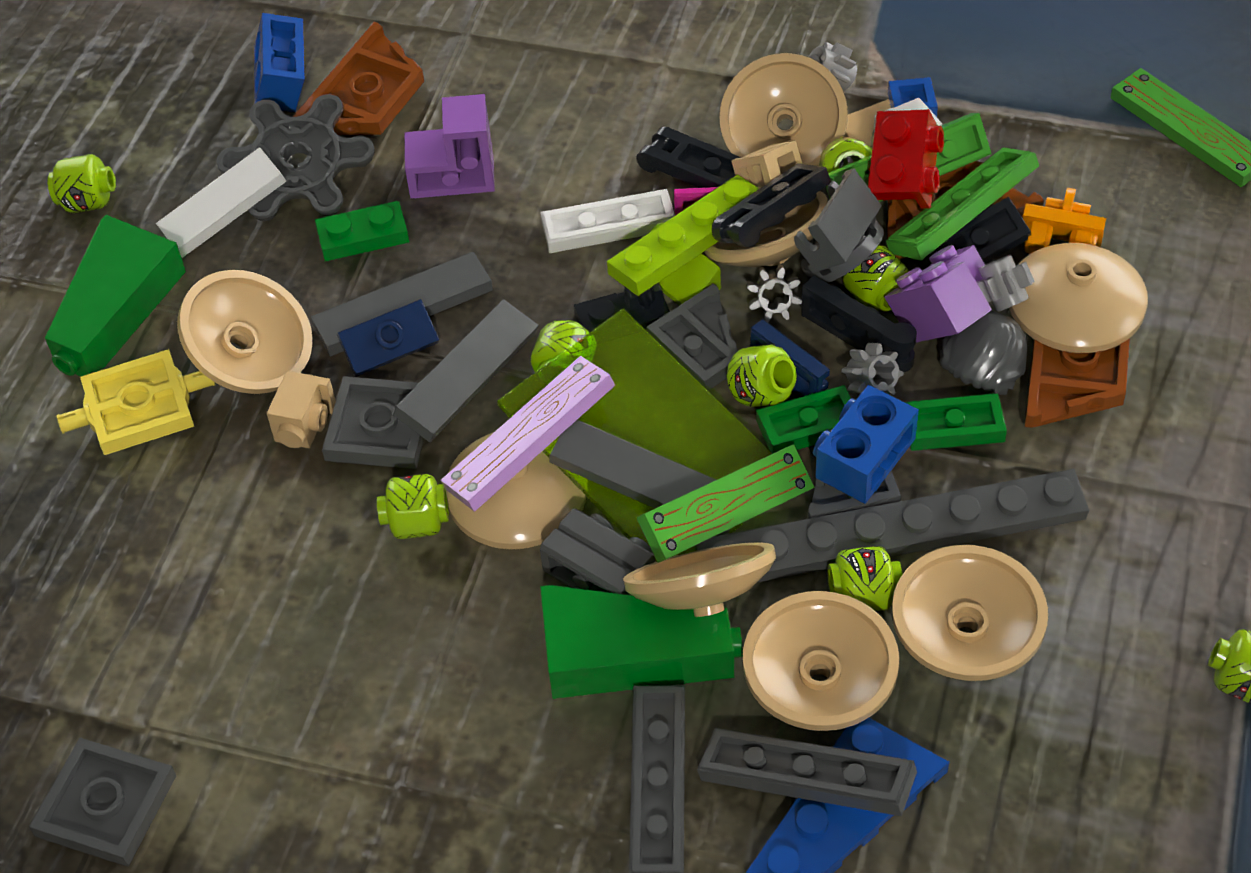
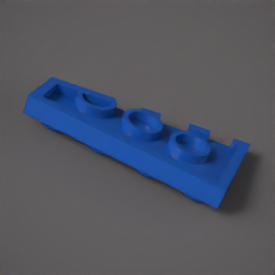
M871 718L847 727L833 746L834 748L913 760L917 774L904 810L917 800V794L932 781L936 783L948 772L949 761ZM797 798L746 873H834L842 866V861L860 845L864 847L879 833V828L894 815Z

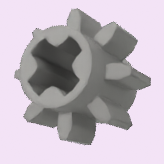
M825 42L824 47H816L808 56L825 66L836 77L843 91L848 89L856 78V62L849 59L853 50L838 42L834 45Z
M1008 255L980 267L979 272L982 280L977 281V284L987 302L992 301L998 312L1027 300L1029 296L1025 287L1032 285L1035 281L1026 262L1015 265L1012 256Z
M783 265L778 266L776 274H767L766 270L760 267L759 273L762 278L758 283L747 282L746 284L747 289L755 292L757 295L756 298L748 303L750 309H757L762 306L766 322H769L773 313H781L786 320L789 319L787 309L791 303L802 304L801 298L793 294L791 290L801 282L798 277H792L786 281ZM775 283H779L785 295L783 298L776 297L773 303H769L763 291L764 289H773Z
M867 343L865 351L855 349L849 351L852 359L848 362L847 367L842 369V373L846 374L850 383L847 389L849 393H862L868 384L889 395L896 393L894 386L899 377L904 374V372L899 370V366L895 361L898 356L897 352L885 351L882 353L881 343Z

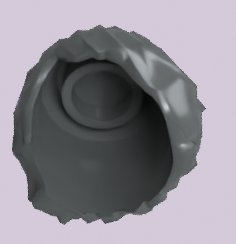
M991 310L960 333L946 336L942 339L940 365L943 369L953 374V377L961 378L964 384L972 383L975 388H982L994 394L998 393V395H1007L1008 389L1013 390L1016 380L1025 373L1027 357L1026 335L1014 319Z

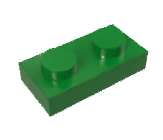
M399 201L315 219L325 261L409 243L408 232Z
M845 385L756 410V422L770 453L773 454L793 444L796 450L815 445L825 430H832L836 426L842 409L851 397Z
M998 393L905 402L919 409L916 439L910 445L911 451L1003 443L1006 440L1007 429Z

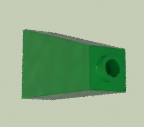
M108 215L101 219L45 336L52 354V362L61 372L69 376L76 374L81 377L105 368L185 274L186 270L177 242Z
M553 585L540 586L548 671L553 699L633 690V686L677 685L735 678L734 658L743 657V645L740 627L730 628L727 608L717 614L695 617L693 609H664L636 599L631 595Z

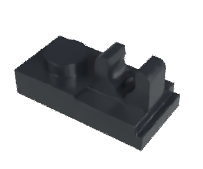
M1007 197L985 209L934 251L936 253L950 245H954L956 250L974 245L984 264H987L992 259L1027 241L1028 237L1031 236V231L1011 199Z
M659 282L639 296L625 287L622 293H613L574 304L576 321L593 336L596 346L647 332V326L670 312Z

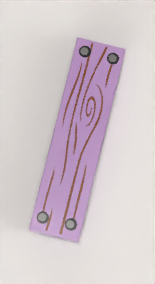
M578 357L441 479L446 490L475 512L615 386L610 374L584 357Z

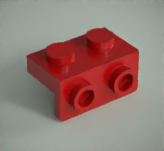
M929 109L877 111L868 187L877 200L915 199L921 209L931 208L932 194H937L940 186V175L936 167L937 153H941L944 148V131L942 126L937 125Z

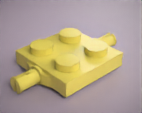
M168 349L81 376L85 392L83 408L56 416L63 434L90 425L91 429L97 434L103 454L107 455L194 427L188 408L189 393L215 386V383L200 371L183 376L181 371L175 367Z

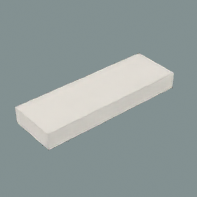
M259 147L156 224L167 239L177 242L180 255L183 258L284 184L286 180Z
M667 189L540 212L549 253L645 236L658 223L663 224L675 216Z

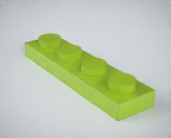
M737 174L607 261L608 275L637 296L641 295L716 244L718 241L712 235L714 220L759 190V188Z

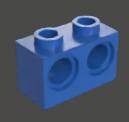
M262 13L254 44L255 103L261 100H272L279 105L281 111L296 112L305 80L303 19Z
M868 384L857 399L851 398L848 400L841 411L839 422L832 431L825 430L818 438L813 450V455L816 457V478L866 504L916 439L919 409Z

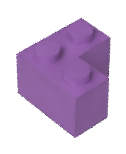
M485 94L442 98L443 129L405 132V172L410 199L494 192L493 149Z
M950 245L939 250L929 257L932 263L923 271L918 267L905 273L896 280L899 287L884 296L898 322L909 323L915 327L917 331L916 342L958 334L992 310L977 284V281L982 280L979 268L985 264L974 245L958 250L955 249L954 245Z

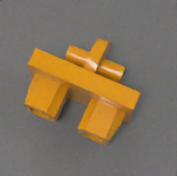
M1068 187L1064 200L1047 197L1045 206L1026 203L1023 220L1030 229L1031 236L1025 241V252L1031 254L1041 248L1050 246L1052 238L1068 241L1069 243H1085L1101 247L1106 218L1089 215L1091 205L1074 202L1076 189Z

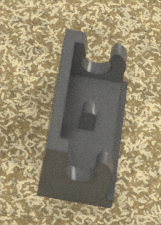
M855 168L844 172L842 175L843 180L839 185L833 180L829 184L828 193L831 198L818 218L808 226L812 237L817 241L815 245L807 240L806 235L802 231H798L794 237L795 245L809 262L807 267L812 273L845 263L882 206Z

